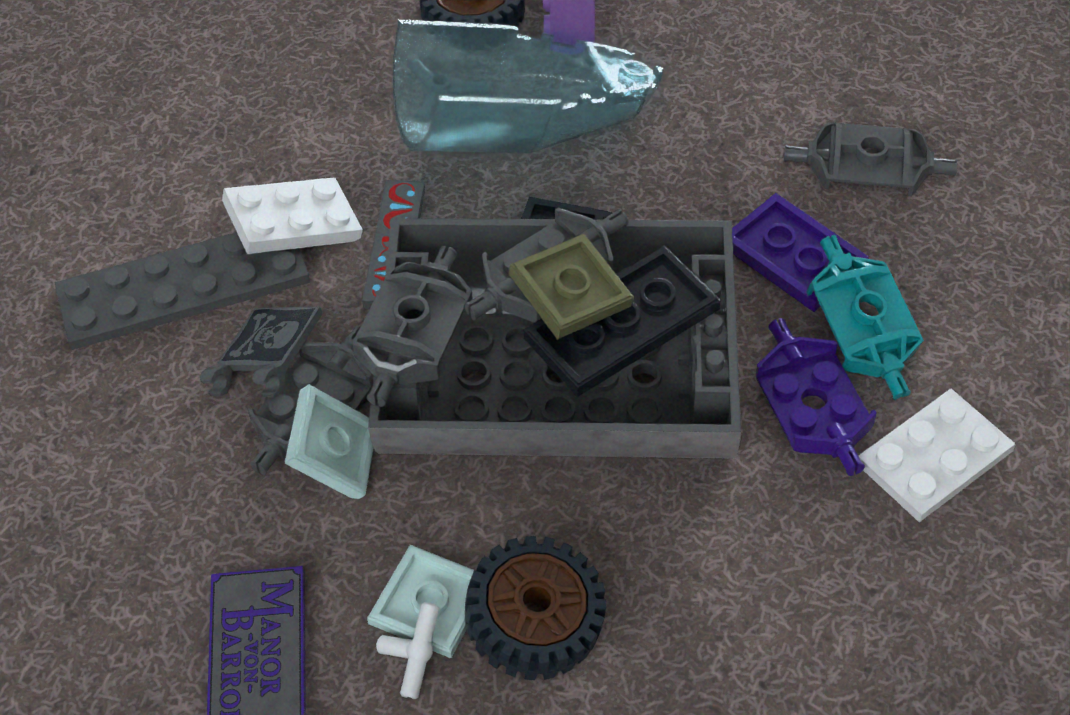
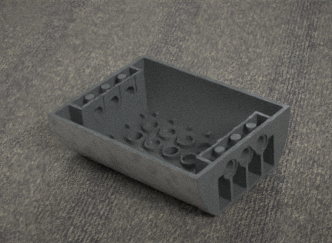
M392 218L385 278L389 270L405 262L427 265L428 262L434 263L440 247L447 246V251L451 247L457 252V257L449 271L461 276L472 290V297L474 299L484 293L487 288L482 263V254L484 252L488 254V260L491 261L555 222V219ZM628 220L629 224L626 227L619 229L609 236V244L613 256V271L616 274L661 247L666 246L721 299L720 310L579 397L564 382L556 383L548 378L555 372L524 340L523 329L535 322L503 310L498 312L495 308L479 316L476 320H472L471 316L469 317L464 310L439 364V380L393 386L385 406L379 407L378 402L376 406L371 404L368 430L375 451L378 454L736 458L741 437L732 221ZM411 309L401 316L405 319H416L423 312ZM478 371L485 375L483 379L477 382H470L463 378L467 373ZM647 373L652 375L655 380L648 384H642L633 378L638 374ZM374 376L373 385L377 379L376 376Z

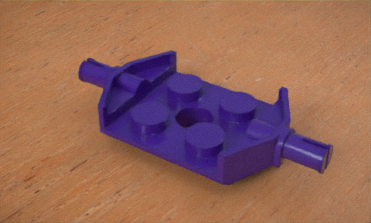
M779 318L778 322L776 319L773 320L768 328L773 334L777 346L757 364L755 377L793 450L800 453L832 455L833 458L839 457L848 476H853L854 471L856 475L864 470L865 465L860 460L854 446L874 426L876 411L872 410L870 414L868 413L836 356V341L805 337L796 338L792 336L783 318ZM807 396H817L826 405L820 409H813L805 406L802 399Z

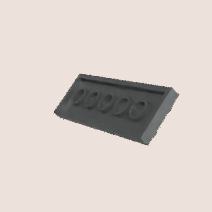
M235 232L57 281L54 284L68 343L71 350L304 285L310 283V278L300 248L247 254L238 233Z

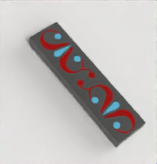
M386 180L362 299L363 308L370 309L385 280L392 218H420L425 194L424 182Z

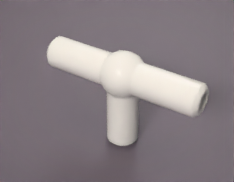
M427 602L421 604L412 640L385 635L380 636L377 640L376 648L379 654L408 658L400 691L402 697L412 699L419 697L426 663L433 654L431 642L439 612V607L435 604Z

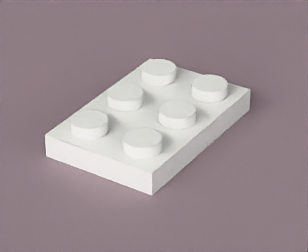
M336 178L224 188L222 201L247 254L348 243L361 238L363 229Z
M949 389L858 456L865 465L863 471L918 522H921L1012 453L1015 443L954 390Z

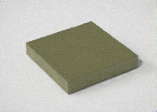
M585 234L512 263L508 273L557 339L631 307L634 299L631 292Z

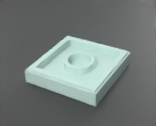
M308 384L299 393L285 464L350 498H362L366 495L374 450L368 430L369 417Z
M410 545L367 617L368 624L400 638L412 640L421 604L424 602L435 604L439 607V612L431 642L433 651L452 658L468 629V624H465V600L474 570Z

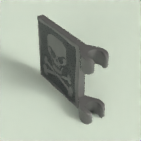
M320 307L254 308L218 363L202 371L200 381L203 384L213 383V387L209 391L210 396H223L228 392L233 371H256L253 375L254 383L266 384L265 389L261 393L263 397L278 396L283 389L286 370L322 316V309Z

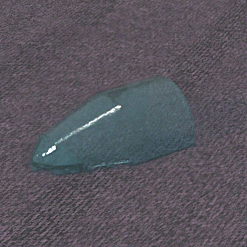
M399 19L393 55L395 116L402 141L410 151L533 153L635 118L658 89L664 70L659 65H656L654 70L649 69L647 65L633 60V53L622 48L578 39L575 46L554 42V34L542 32L540 39L518 34L519 27L510 25Z

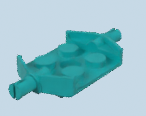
M832 235L831 238L830 236L825 237L821 240L820 245L829 260L828 266L813 279L806 293L809 296L814 291L845 357L842 367L848 372L882 377V379H885L894 400L909 396L911 391L908 389L901 371L904 368V364L915 354L924 340L887 264L879 260L853 257L850 253L844 254L836 235ZM867 302L875 306L879 315L870 316L865 314L860 309L859 303Z

